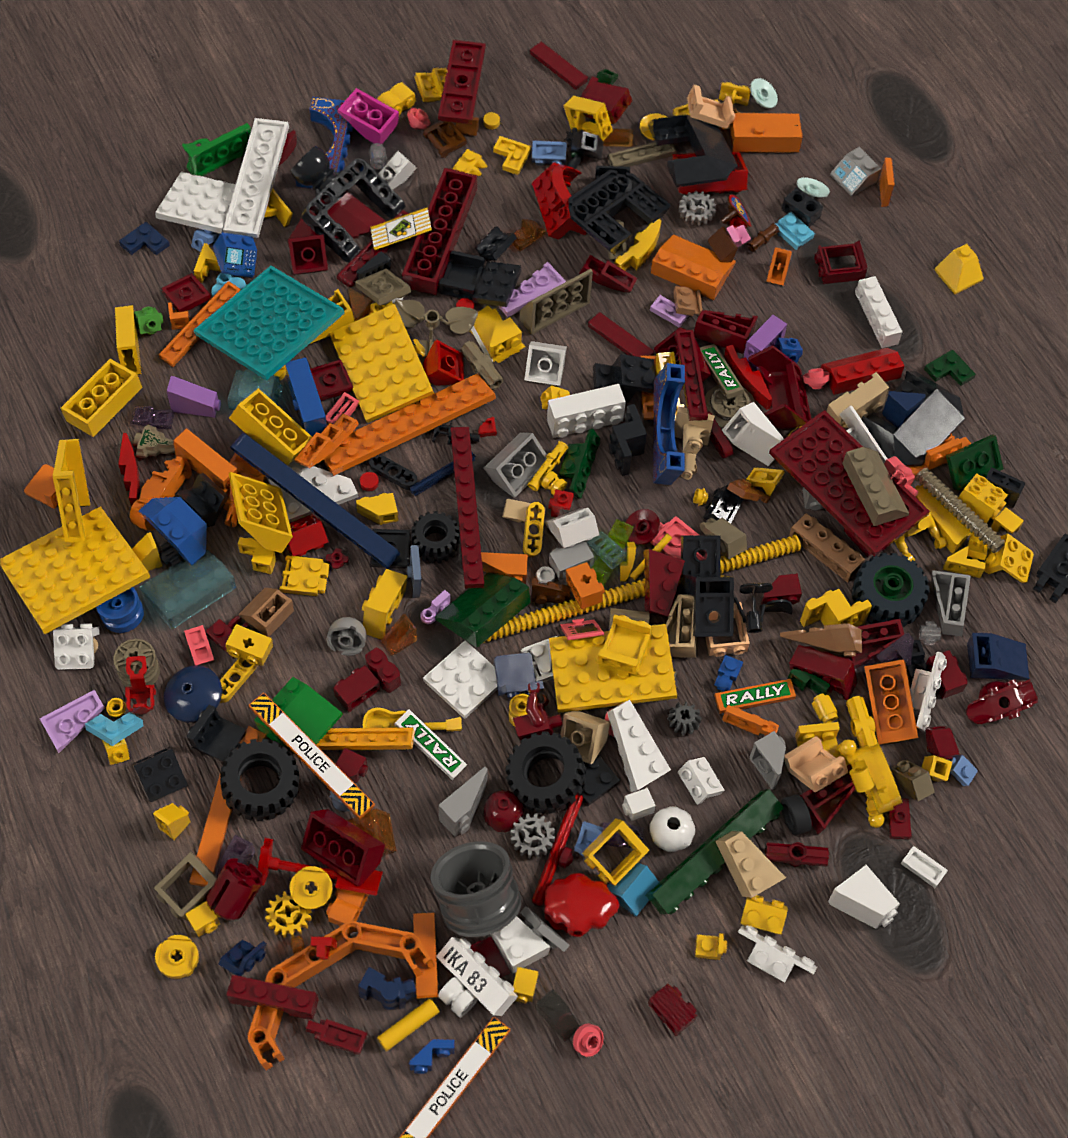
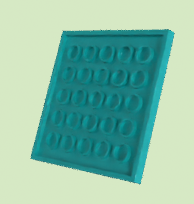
M269 266L193 331L196 336L267 381L344 315L345 312L339 305L275 267Z

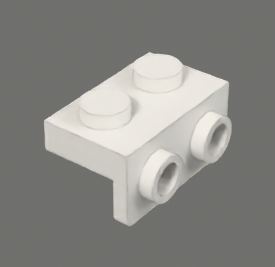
M705 757L689 760L678 770L679 776L697 805L701 804L706 798L721 795L725 791Z

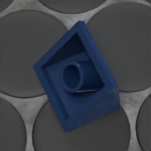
M888 391L882 415L899 429L924 402L925 394Z

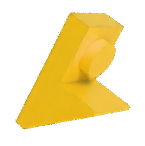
M206 243L202 247L194 268V275L201 283H203L205 276H208L209 269L221 271L216 255Z
M754 467L747 480L752 482V486L763 487L766 494L771 496L785 472L778 469Z
M967 546L947 557L943 570L981 578L986 563L980 562L977 559H967L969 548Z

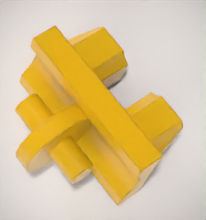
M722 82L719 100L724 101L729 96L733 105L738 103L748 106L751 89L748 86H737L729 82Z

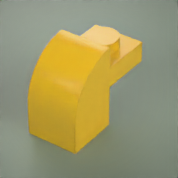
M240 537L238 541L239 552L253 556L251 560L253 570L272 574L276 563L275 551H269L253 538Z

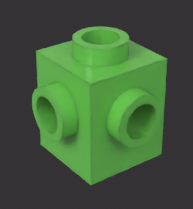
M144 307L142 310L134 312L136 327L140 334H155L157 331L162 330L163 317L156 308Z

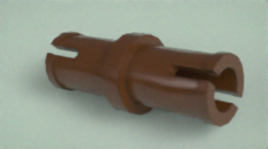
M772 223L767 229L760 231L757 237L747 243L748 248L755 252L763 244H767L770 241L769 239L779 233V227Z

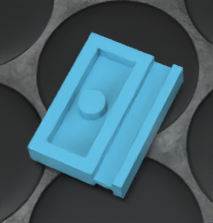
M792 212L776 223L780 230L777 234L795 250L814 238L815 233Z

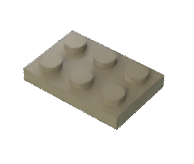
M387 269L355 281L356 287L378 305H386L396 298H402L406 294L411 293L410 286Z

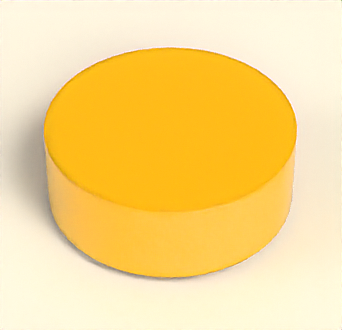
M493 112L487 113L483 117V124L488 129H496L500 125V117Z

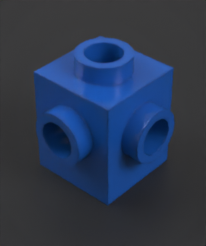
M777 338L774 347L798 363L803 353L798 339Z

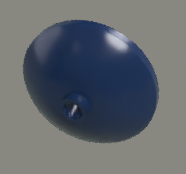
M199 665L188 666L176 672L170 678L164 690V704L167 711L175 719L187 723L197 722L201 712L208 705L217 708L222 697V685L218 676L211 669Z

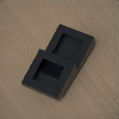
M920 640L901 642L902 656L906 663L909 680L912 682L916 669L929 671L924 660L925 652Z

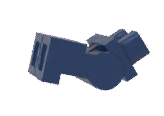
M370 967L358 985L360 998L367 1001L370 996L381 1002L386 1010H395L398 1006L399 1009L406 1008L407 1001L416 999V988L413 979L401 982L400 977L394 978V982L385 981V975Z

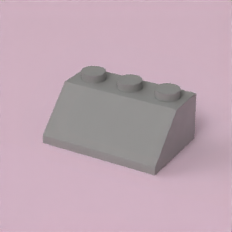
M520 432L484 469L496 485L515 498L527 486L547 459V454L533 433Z

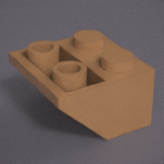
M264 588L239 613V616L263 635L270 637L294 612L293 601L278 589Z

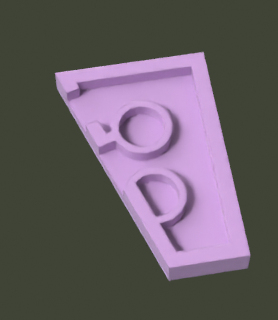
M93 690L41 717L40 721L58 753H60L86 727L85 723L98 716L105 708L97 693Z

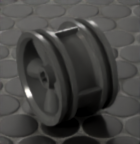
M484 841L465 843L442 855L432 868L431 883L435 895L440 901L444 922L452 932L466 937L489 935L506 927L519 913L522 901L521 895L513 877L509 856L501 846Z

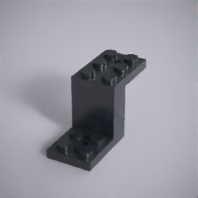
M681 535V560H685L681 573V593L694 597L693 636L695 637L733 636L734 577L720 574L721 536ZM700 549L705 552V557L702 560H698L696 557V553ZM712 611H716L718 614L715 622L709 620V614Z

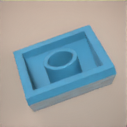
M637 863L615 886L609 883L607 887L617 897L619 904L637 917L650 901L646 894L659 881L647 865Z

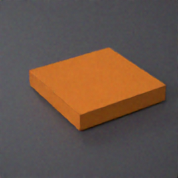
M885 158L879 177L881 207H888L895 185L891 158Z

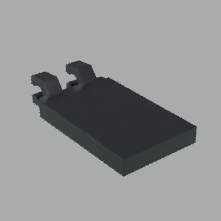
M1066 533L1036 574H1038L1037 577L1039 579L1033 587V590L1040 593L1046 583L1056 588L1049 599L1055 604L1063 593L1065 595L1068 593V534Z

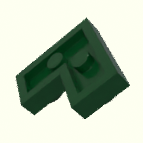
M953 349L925 365L924 368L935 382L950 374L960 386L974 379L976 375Z

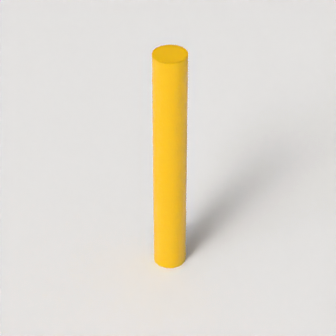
M666 534L652 550L661 552L671 541L672 537ZM645 558L629 575L634 581L645 569Z

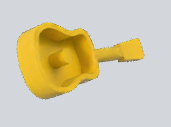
M372 708L364 715L363 728H397L394 725L395 722L406 711L392 712L384 708ZM461 717L448 719L446 722L424 723L430 730H446V732L462 730Z

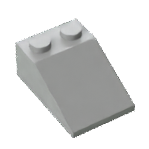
M486 767L482 768L438 805L439 821L454 837L464 834L470 828V824L487 786L488 769Z

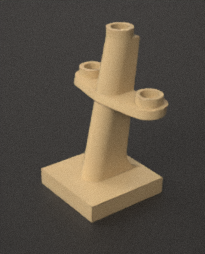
M679 406L675 419V437L683 439L685 471L681 476L689 480L697 473L696 454L703 445L708 446L715 416L708 414V420L689 421L687 408Z

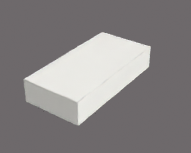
M914 846L901 862L904 867L934 888L937 887L948 871Z

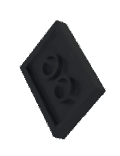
M487 261L472 297L473 303L507 307L522 271L521 265Z

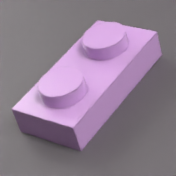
M661 295L650 306L651 312L677 327H681L689 317V315L676 313L675 303Z

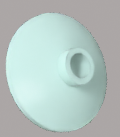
M761 78L752 81L750 89L756 102L764 108H773L777 104L778 99L772 85Z
M799 178L797 180V186L811 198L827 197L830 193L826 185L815 179Z

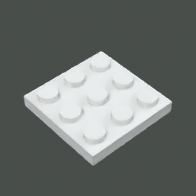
M466 640L423 677V681L464 719L498 690L495 667Z

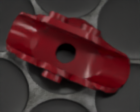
M1014 679L1006 683L1000 681L989 682L980 690L978 699L967 706L966 715L975 724L990 723L1007 716L1011 720L1021 716L1020 711L1038 703V696L1034 691L1031 680L1017 682ZM1001 697L1008 699L1009 705L1007 708H1002L999 705Z

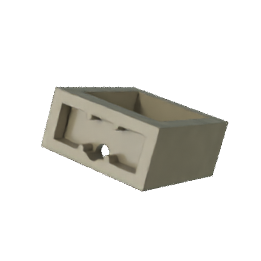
M190 852L154 887L158 892L156 897L164 905L168 903L172 907L170 912L177 919L181 917L187 921L185 914L207 901V895L217 877L195 854ZM192 865L208 884L182 909L165 890Z

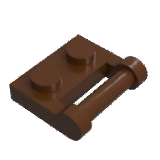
M441 121L425 129L423 132L424 137L431 141L442 158L467 145V140L452 122ZM435 133H438V135L447 144L446 146H443L439 142V140L434 135Z

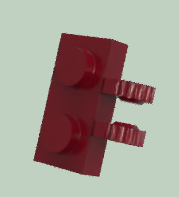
M235 616L228 625L219 619L205 631L206 635L228 654L226 642L235 625H239L242 618ZM248 623L242 625V627L250 629V625Z

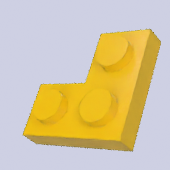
M499 136L493 148V153L507 157L503 164V170L519 175L531 152V146Z

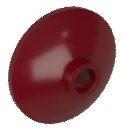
M637 510L625 522V536L630 542H635L637 545L647 544L659 533L660 519L652 510Z

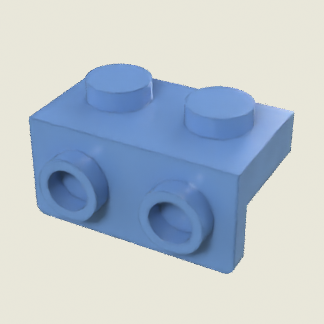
M533 141L532 162L536 165H545V163L553 162L560 165L566 164L567 142Z

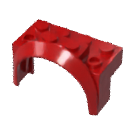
M555 162L532 182L548 235L557 240L562 238L569 230L586 235L587 232L570 218L568 199L571 197V194L566 187L571 186L570 182L578 175H581L582 172Z

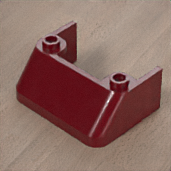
M773 345L749 356L748 360L758 367L764 382L769 387L773 409L763 414L776 429L797 428L810 421L811 414L803 375L798 364Z

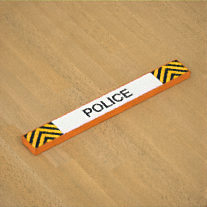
M264 692L249 704V708L359 820L375 807V803Z
M493 1017L399 1138H429L511 1032V1029Z

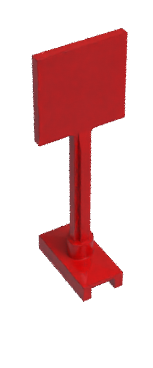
M264 839L258 865L259 871L263 874L261 878L262 886L266 882L270 869L297 873L303 868L310 866L272 857L273 839ZM321 868L329 875L330 879L337 880L335 888L377 896L383 874L382 871L374 870L361 886H357L334 870Z

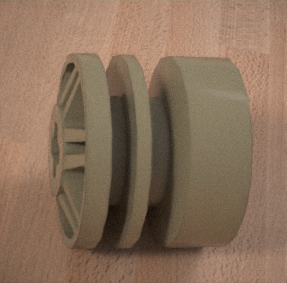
M131 639L120 644L114 653L113 659L122 684L125 687L132 686L130 676L126 672V658L145 656L147 663V672L144 675L146 685H154L160 675V665L152 645L141 639ZM135 661L131 664V669L134 671V674H138L142 668V663Z

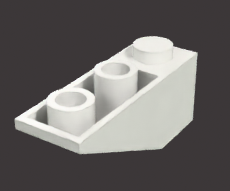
M397 151L378 175L393 190L405 182L417 167Z

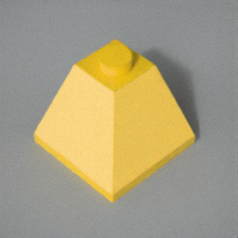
M968 244L953 250L934 269L954 294L976 285L984 279L978 257Z

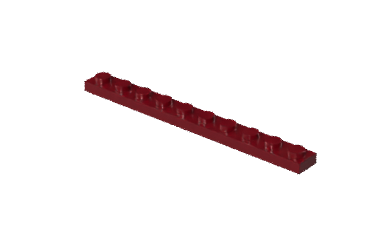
M451 427L464 588H484L469 427Z

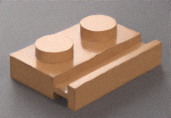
M675 286L673 293L676 313L690 316L697 314L699 317L702 311L700 290L694 292L687 287Z

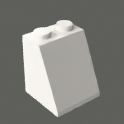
M867 865L837 886L828 901L831 906L875 929L881 925L886 927L891 923L893 917L898 913L896 909L900 904Z

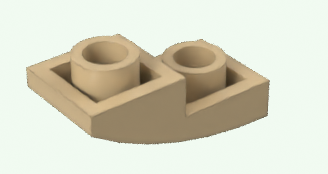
M507 499L502 517L519 523L525 522L526 509L531 503ZM534 507L531 510L534 512L532 520H536V515L540 513V511H537V507Z

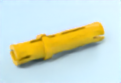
M559 441L552 452L547 454V459L527 484L529 488L538 491L544 477L552 471L555 465L560 463V458L568 450V446L564 442Z

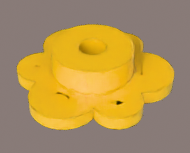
M414 339L415 345L413 346L418 355L421 354L423 357L426 356L422 344Z

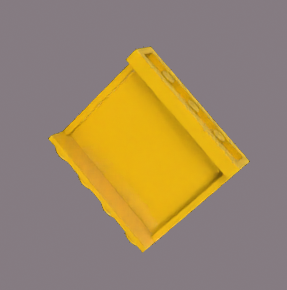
M79 439L59 440L53 481L65 543L85 541L86 536L80 506H90V499Z

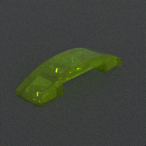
M618 519L613 524L608 534V539L594 566L591 567L596 572L598 583L601 582L603 587L614 571L634 526Z

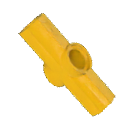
M855 696L848 699L846 704L851 717V731L853 736L857 737L859 747L866 745L870 747L878 744L875 736V723L872 716L868 714L864 698Z

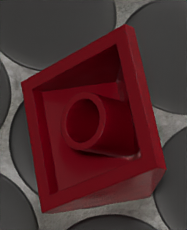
M323 234L288 239L293 274L328 270Z

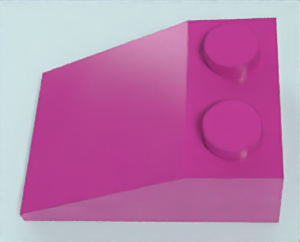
M357 88L338 109V113L365 139L378 146L382 145L398 125L399 111Z

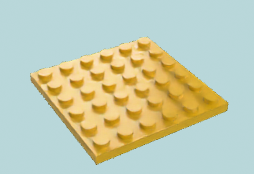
M101 506L82 516L86 536L85 541L65 543L63 527H60L0 559V567L44 635L150 578V574Z

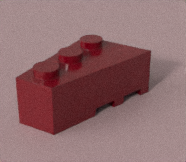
M702 310L695 324L694 337L724 348L733 345L736 352L744 354L746 343L752 337L758 316L752 315V318L741 317V314L729 316L724 315V312Z
M896 619L858 626L857 628L861 629L862 653H857L855 657L846 658L853 661L854 668L856 669L899 645L905 638L901 620Z
M850 764L847 765V774L816 793L809 789L800 795L808 808L812 827L817 834L827 827L828 823L855 790L849 773L853 769Z

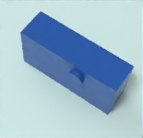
M307 358L289 361L285 364L287 381L293 398L294 410L298 413L301 426L312 437L316 432L321 434L327 427L326 416Z

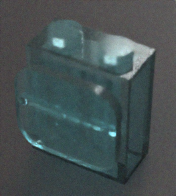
M249 369L245 371L236 370L227 399L229 410L234 411L239 403L258 388L278 405V395H281L283 391L280 377L273 375L266 381Z

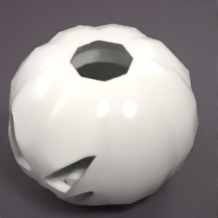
M667 807L660 809L654 815L649 825V831L654 844L667 852H676L687 848L691 844L695 835V825L691 815L685 810L678 807ZM667 823H676L680 827L677 830H672L667 826Z

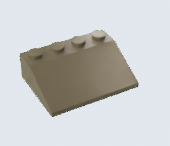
M589 269L531 300L521 308L519 320L532 335L590 303L593 271Z

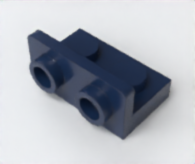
M242 939L220 958L218 965L237 976H242L246 971L250 972L255 963H260L266 955L264 950L267 943L262 941L257 947H254L251 943Z

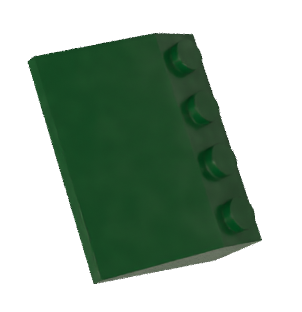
M488 572L484 575V588H469L435 616V620L478 648L530 603L529 587L514 577Z

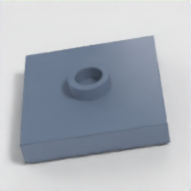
M411 545L410 566H407L408 578H411L412 598H419L421 591L419 547Z

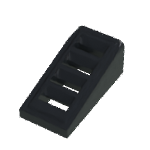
M382 251L379 252L357 271V280L384 269L390 270L391 259Z

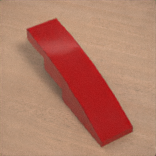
M726 346L724 358L740 384L753 395L754 399L766 410L770 409L772 397L760 371L752 372L746 357L739 359L734 346Z
M123 433L118 465L121 475H124L126 491H130L129 500L132 507L133 503L140 498V479L131 442L127 433Z

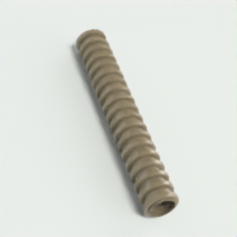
M928 468L920 470L915 480L920 481L919 484L924 485V489H928V492L932 493V496L936 497L937 501H941L940 504L945 505L944 507L949 509L950 513L953 512V516H957V520L962 521L961 523L966 525L967 529L970 528V532H974L975 537H979L978 539L983 541L984 545L987 544V548L992 549V553L998 552L1004 546L1005 540H1001V536L996 535L997 532L992 531L991 527L988 528V524L983 523L984 520L979 519V516L975 515V512L971 511L970 507H966L967 505L962 503L961 499L958 500V496H954V492L949 491L950 489L945 487L944 483L941 484V480H937V476H933L932 472H928Z

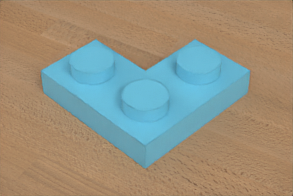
M130 712L114 722L100 714L85 723L87 731L111 746L144 726L143 720Z

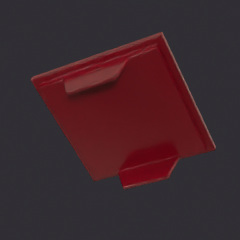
M492 936L471 945L470 948L474 952L480 953L485 958L484 962L489 967L492 966L500 973V978L511 974Z

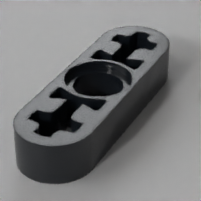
M379 454L369 459L371 471L399 487L410 490V487L417 483V475L387 457ZM390 469H396L398 470V474L390 475L388 471Z

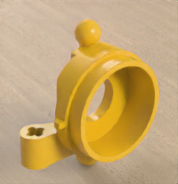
M844 740L837 746L840 756L845 758L846 766L850 764L853 768L849 773L856 791L859 793L865 792L867 795L865 803L869 814V824L874 828H879L884 823V816L882 814L893 810V806L902 803L894 777L879 744L857 748L853 740Z

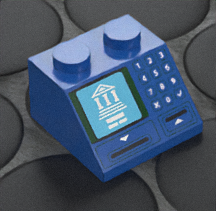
M221 232L213 245L221 273L253 278L257 257V248L253 237Z

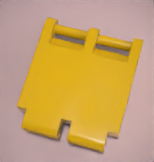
M289 555L285 557L286 567L282 573L284 578L279 591L282 593L317 597L318 593H325L327 579L325 578H328L330 564L324 563L323 559L293 557Z

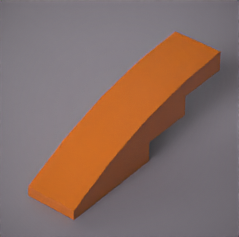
M342 414L335 424L329 423L321 434L318 432L314 434L294 459L295 462L310 469L339 447L359 425L358 421Z
M434 913L413 914L414 934L418 936L435 965L429 969L428 965L423 962L425 959L423 955L415 958V964L423 971L421 975L416 977V998L438 997Z

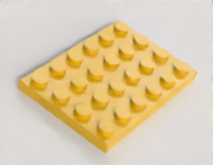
M395 304L329 333L338 356L354 387L352 389L357 400H359L360 408L367 423L434 394Z
M666 624L652 625V635L637 675L599 664L598 655L600 649H603L609 631H603L604 635L574 640H567L566 636L549 638L558 713L618 706L628 700L635 704L677 698Z

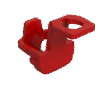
M127 657L126 672L130 676L132 686L125 687L126 707L129 712L138 715L146 714L154 709V695H156L155 686L146 685L144 675L147 672L146 657ZM135 661L142 663V668L138 674H134V671L131 669V664ZM148 697H150V705H151V707H148V706H147V698H148ZM131 699H136V704L131 708Z

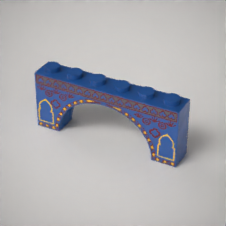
M312 97L310 106L311 121L324 125L333 134L334 141L326 155L329 158L330 168H334V172H341L345 168V161L343 160L347 158L348 153L346 146L350 144L349 132L353 130V126L338 113V109L345 100ZM296 181V187L312 188V186H305Z
M667 363L654 379L653 483L672 485L685 471V453L678 452L675 443V414L679 394L685 383V365Z

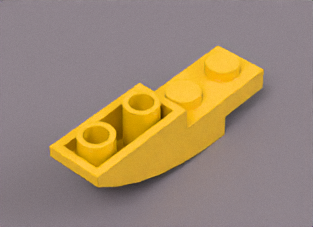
M658 219L654 223L652 222L644 231L637 233L634 237V246H631L625 254L619 255L614 262L615 265L625 271L631 266L637 270L643 265L657 244L661 220Z

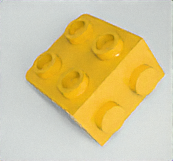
M1002 535L1001 540L1004 539L1005 544L996 553H992V549H989L984 571L992 574L1004 570L1019 582L1026 583L1033 560V551L1011 535Z

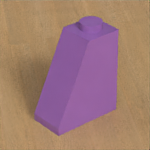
M174 376L170 377L167 395L172 412L215 418L216 411H219L221 406V400H218L217 392Z

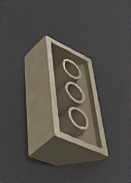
M866 447L846 452L842 464L873 525L877 526L909 516V512L892 479L890 480L891 477L879 453Z

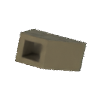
M903 760L890 768L906 794L913 799L920 801L935 793L929 772L911 761Z

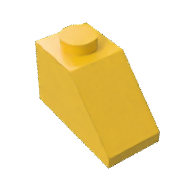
M149 532L132 548L147 571L162 567L157 546L151 532Z
M171 803L153 813L158 828L173 840L190 824L189 812L181 805L177 807L174 803Z

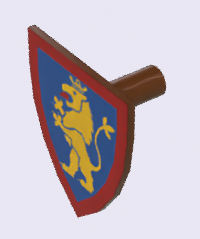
M735 195L728 196V203L730 204L729 213L721 219L722 222L726 224L739 215L750 228L749 217L739 198Z

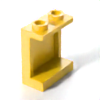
M614 615L603 649H600L598 655L599 664L637 675L652 635V626L645 621H635L625 615Z

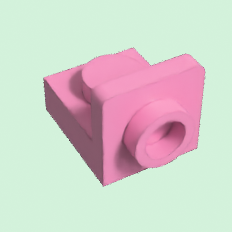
M732 225L726 228L737 248L751 240L744 225L734 228Z

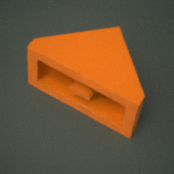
M775 247L766 282L784 286L792 251Z

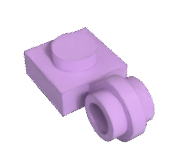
M446 590L431 602V606L428 609H424L421 612L423 623L432 624L435 622V616L450 604V594Z

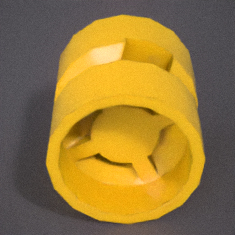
M517 694L510 700L509 721L514 727L513 718L527 714L526 705L529 695Z

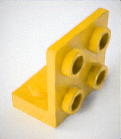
M838 722L798 726L795 734L797 747L817 736L821 739L823 749L835 758H838L840 756L836 738L839 732Z

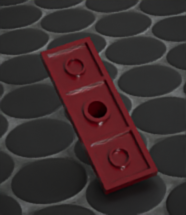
M453 40L438 121L472 124L486 43Z

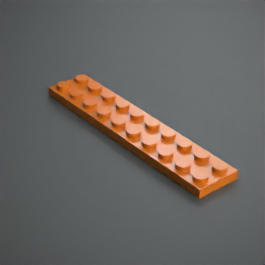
M477 373L353 431L339 447L322 461L332 475L335 476L495 400V393Z

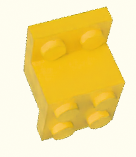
M840 589L835 591L829 590L817 599L812 598L806 602L800 622L803 627L821 620L824 626L851 624L858 627L865 624L872 605L869 600H866L864 602L858 601L850 606Z

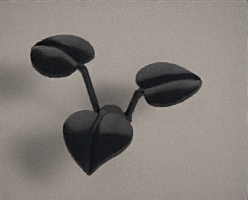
M746 583L739 587V591L742 594L752 593V611L747 612L746 616L738 599L734 597V603L743 618V623H746L748 633L763 631L764 612H784L792 615V603L788 600L769 601L767 604L759 606L760 614L759 611H756V593L770 592L773 589V585L770 583Z

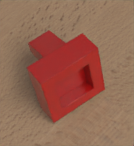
M311 937L310 945L317 949L316 957L329 960L330 949H336L337 940L333 937Z

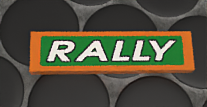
M791 679L719 692L715 693L714 697L719 714L725 713L727 705L735 706L742 710L792 700L796 698Z

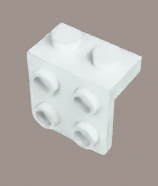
M92 623L80 624V627H73V624H63L61 628L53 630L56 669L93 668L95 665L93 636L99 635V627H92Z

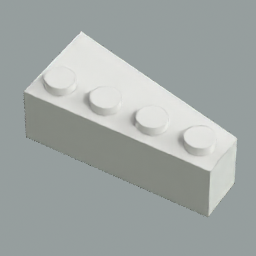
M630 700L607 712L619 747L618 751L624 763V771L628 777L631 792L641 789L671 770Z

